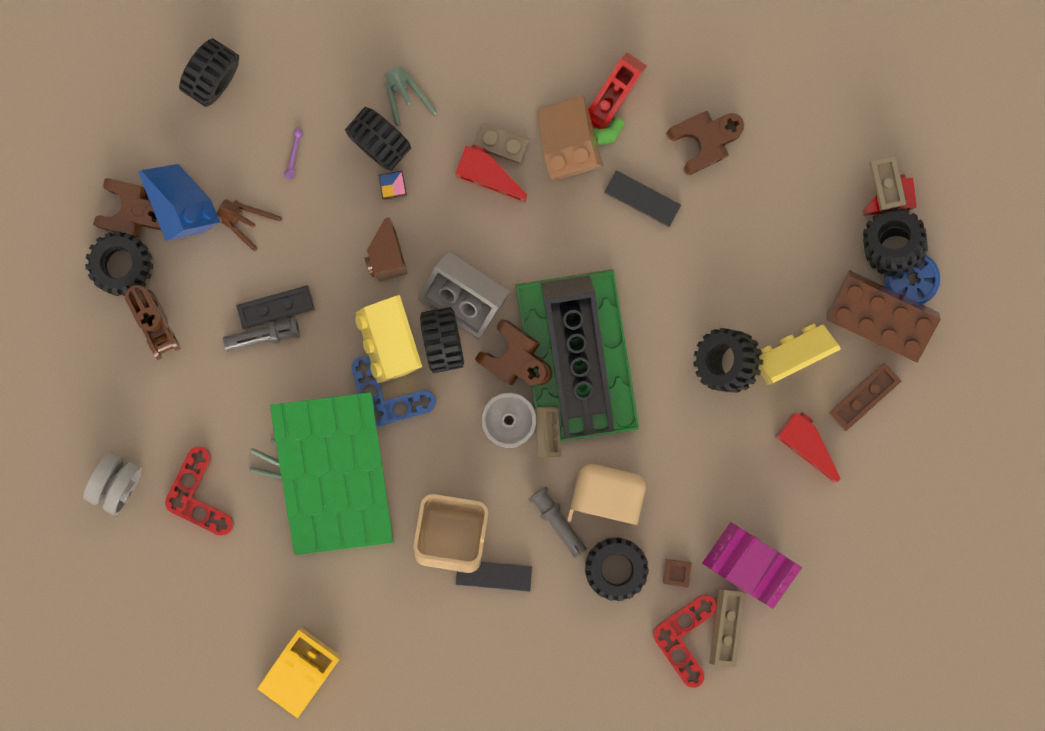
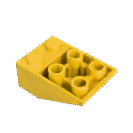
M300 628L257 689L298 718L342 656L308 631Z

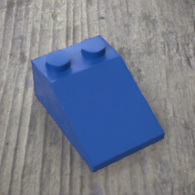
M179 164L145 169L138 172L166 241L202 234L220 223L211 199Z

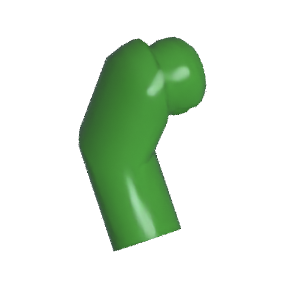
M614 117L609 128L600 130L595 128L594 133L597 144L603 145L614 142L625 122Z

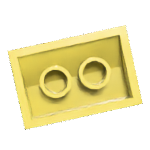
M400 295L366 306L355 312L356 325L362 332L364 339L363 347L365 352L369 354L371 373L376 378L377 383L405 376L422 367Z
M813 323L801 329L802 335L795 338L791 334L779 340L780 346L772 349L771 345L761 349L762 355L759 356V359L763 360V365H759V370H761V375L766 385L772 384L841 350L824 324L817 327Z

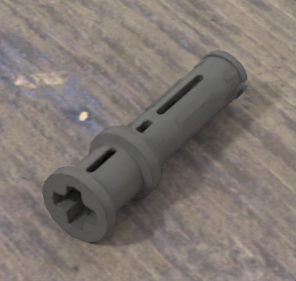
M292 316L290 320L278 323L272 321L267 327L224 336L223 343L226 352L268 341L280 343L281 339L290 337L300 338V330L296 317Z
M545 486L528 498V500L537 506L541 512L540 517L545 521L548 519L573 557L576 558L580 554L574 546L577 545L582 553L587 550V547L584 546L560 513L561 506L552 500L547 492L548 488Z

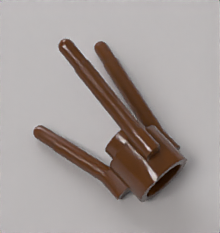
M228 199L224 200L217 211L218 217L223 219L222 224L229 227L253 251H256L257 247L232 224V222L236 224L238 221H241L252 228L255 227V223L242 216V210L277 221L282 220L280 216L244 205L237 200L234 202Z

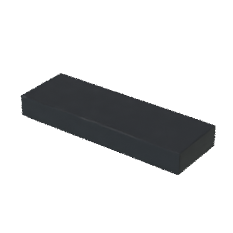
M617 170L604 192L667 227H670L681 207V204Z
M308 285L236 305L242 329L315 310Z
M481 562L479 568L472 573L457 571L456 585L530 592L532 566Z

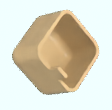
M597 464L583 465L577 474L567 521L571 522L573 511L575 510L638 525L646 491L644 478L635 473Z
M430 494L424 497L420 505L413 545L415 560L420 565L465 573L476 571L482 559L488 523L487 507L479 501Z

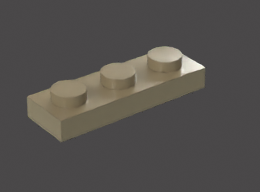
M719 589L709 664L736 667L745 592Z

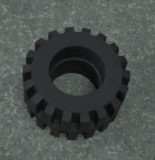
M214 38L209 39L197 49L186 65L180 79L179 90L204 107H208L222 95L231 82L238 68L239 55Z
M364 107L345 128L347 136L370 158L387 170L392 171L411 149L409 141L383 116L368 107Z
M893 208L891 212L882 210V215L875 214L873 221L869 220L867 222V229L863 231L865 255L867 261L870 262V266L873 269L877 267L878 273L883 274L887 272V276L893 277V274H898V277L904 276L903 272L907 271L910 274L914 272L913 267L919 268L922 265L921 260L925 261L926 251H928L927 234L923 221L921 219L918 220V215L915 213L909 215V210L903 209L900 212L898 208ZM893 236H902L909 240L905 246L898 249H889L882 245L886 239Z
M115 231V234L106 233L104 238L98 237L96 239L97 243L95 245L91 244L89 249L92 251L90 254H86L85 259L88 260V264H85L86 270L90 273L88 277L94 281L96 287L115 296H125L126 291L131 286L140 285L145 287L147 285L145 283L146 279H150L152 276L150 269H153V264L150 259L153 258L151 253L148 252L147 246L139 239L128 233L124 234ZM119 250L129 252L132 257L130 271L121 278L111 277L107 270V262L110 256Z
M450 306L421 312L420 325L428 365L432 373L463 368L464 357L454 310Z
M720 328V330H711V334L706 333L703 336L704 341L698 342L697 346L699 349L694 351L696 361H693V365L698 368L695 373L697 377H702L700 382L703 385H708V388L716 391L738 393L741 390H747L749 384H754L757 381L755 376H760L761 373L759 365H763V360L759 359L762 351L756 348L759 344L756 340L752 339L751 335L742 331ZM731 348L734 354V362L732 368L725 373L722 359L725 352Z
M620 537L607 538L598 542L590 550L585 562V575L589 585L599 596L610 601H624V599L634 597L636 593L642 590L643 585L646 584L647 574H649L648 561L644 552L632 541ZM613 554L625 556L631 564L629 578L620 584L608 582L602 574L604 560Z

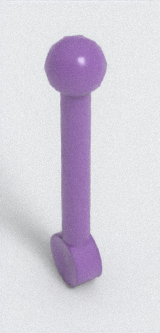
M295 129L293 132L295 139L289 167L284 172V176L287 179H292L295 176L293 167L299 139L303 136L301 129Z

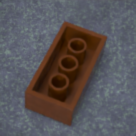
M851 270L848 271L827 312L828 321L918 363L941 320L939 312Z

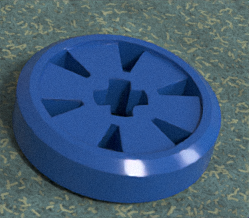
M926 256L925 261L921 260L922 265L919 268L913 267L914 272L912 273L916 274L915 278L918 279V283L915 282L913 285H910L909 279L906 276L912 273L908 274L906 271L903 272L904 276L898 277V274H893V277H890L885 272L884 284L885 287L920 304H924L937 293L940 286V272L936 263L929 256Z

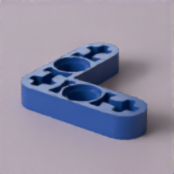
M362 356L353 361L352 372L358 393H363L364 387L370 384L374 385L377 389L373 403L380 399L381 404H376L379 412L383 411L384 416L380 417V422H376L377 426L432 411L435 407L436 399L434 395L426 390L385 401L380 383H377L375 377L374 380H367L361 384L359 382V379H364L361 371L357 372L356 368L360 366L361 361L371 366L370 359ZM371 368L367 369L368 377L372 376ZM421 395L431 398L432 402L428 403V408L424 409L422 405L415 407L417 412L412 413V405L408 400L409 398L413 397V402L420 401ZM399 401L405 402L408 406V410L403 416L396 415L394 412V405Z

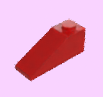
M628 52L619 60L588 109L592 125L599 130L608 126L647 68V65Z
M472 145V147L465 146L455 173L457 178L526 202L527 194L489 154L485 153V148L477 145Z
M803 412L800 415L793 413L775 437L831 481L838 482L841 478L817 428L812 425L813 420Z

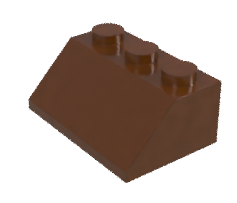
M390 217L385 218L367 249L369 256L364 258L368 272H370L372 277H376L379 282L408 274L395 227Z

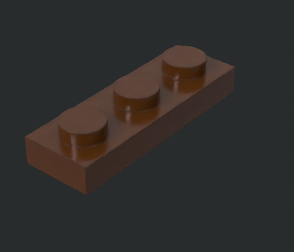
M883 363L837 404L829 414L844 431H847L902 381L886 363Z

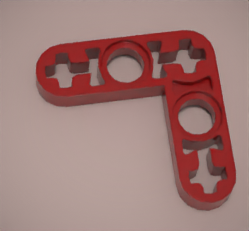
M194 447L188 452L166 497L165 506L171 513L216 535H227L234 526L232 517L194 498L211 462V453L208 449ZM202 451L204 452L203 457L206 459L205 462H199L196 469H201L200 473L198 474L195 470L187 469L188 464L194 466L196 459L193 457L194 453L199 454ZM186 473H191L195 477V483L191 487H185L182 484V477ZM177 486L183 491H189L188 496L183 494L180 501L184 503L183 506L174 509V503L171 500L172 498H178L180 495V491H176ZM197 506H201L206 510V517L201 521L196 520L193 516V510ZM212 511L216 513L212 518L222 520L224 517L226 519L227 529L223 528L219 531V525L214 522H210V526L206 525L211 518Z
M709 595L698 596L659 623L653 630L655 642L682 681L691 688L699 687L705 679L704 672L681 640V637L715 614L717 604ZM701 600L711 601L712 604L709 606V612L702 610L698 613L701 617L699 620L689 610L692 606L695 611L701 607ZM683 613H687L691 616L692 622L688 627L683 628L678 624V617ZM662 628L665 631L670 629L671 633L668 636L672 642L675 639L679 641V643L672 645L667 651L664 649V647L669 646L664 639H658V636H660L659 630ZM677 648L683 649L686 653V657L682 662H675L672 659L671 654ZM692 660L693 664H690L689 667L693 672L699 671L697 675L698 681H687L686 678L689 677L688 672L685 668L680 672L678 668L685 666Z

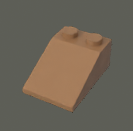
M584 95L537 110L543 153L550 179L559 181L604 167Z

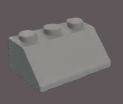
M447 251L435 266L418 299L434 310L451 306L455 312L457 325L480 339L510 291Z

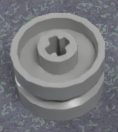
M503 393L492 398L484 407L481 417L482 428L487 438L495 445L504 448H515L526 443L533 435L536 426V413L531 403L523 396L514 393ZM512 416V419H514L513 424L506 425L504 418Z
M109 451L99 462L90 477L83 494V499L93 505H98L103 501V510L113 516H117L137 487L142 474V467L132 462H128L123 466V457Z

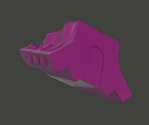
M732 522L729 523L702 562L703 565L772 609L802 569L800 565L762 543L761 540Z

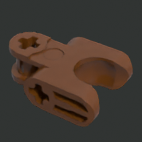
M705 111L669 128L666 135L670 140L676 141L689 137L696 140L699 144L700 152L695 158L686 163L683 169L685 174L692 175L728 157L729 153L725 145L740 137L744 130V121L735 113L726 114L712 121L708 111ZM728 122L730 125H736L734 132L731 129H725Z
M109 178L104 179L103 188L119 195L122 206L120 211L114 216H96L93 222L94 226L111 232L128 233L138 238L142 226L161 230L158 220L153 218L155 213L143 186Z
M140 285L131 286L126 291L125 300L138 326L143 330L157 360L162 359V354L173 348L175 351L180 350L179 342L168 325L167 317L155 293Z
M501 319L497 324V330L508 341L506 353L502 357L497 358L490 353L479 352L475 357L476 362L512 386L518 377L530 385L547 384L552 377L551 366L534 354L540 343L510 321ZM535 368H536V369H539V370H538V373L541 374L540 377H535V376H536V373L534 372V369H535Z

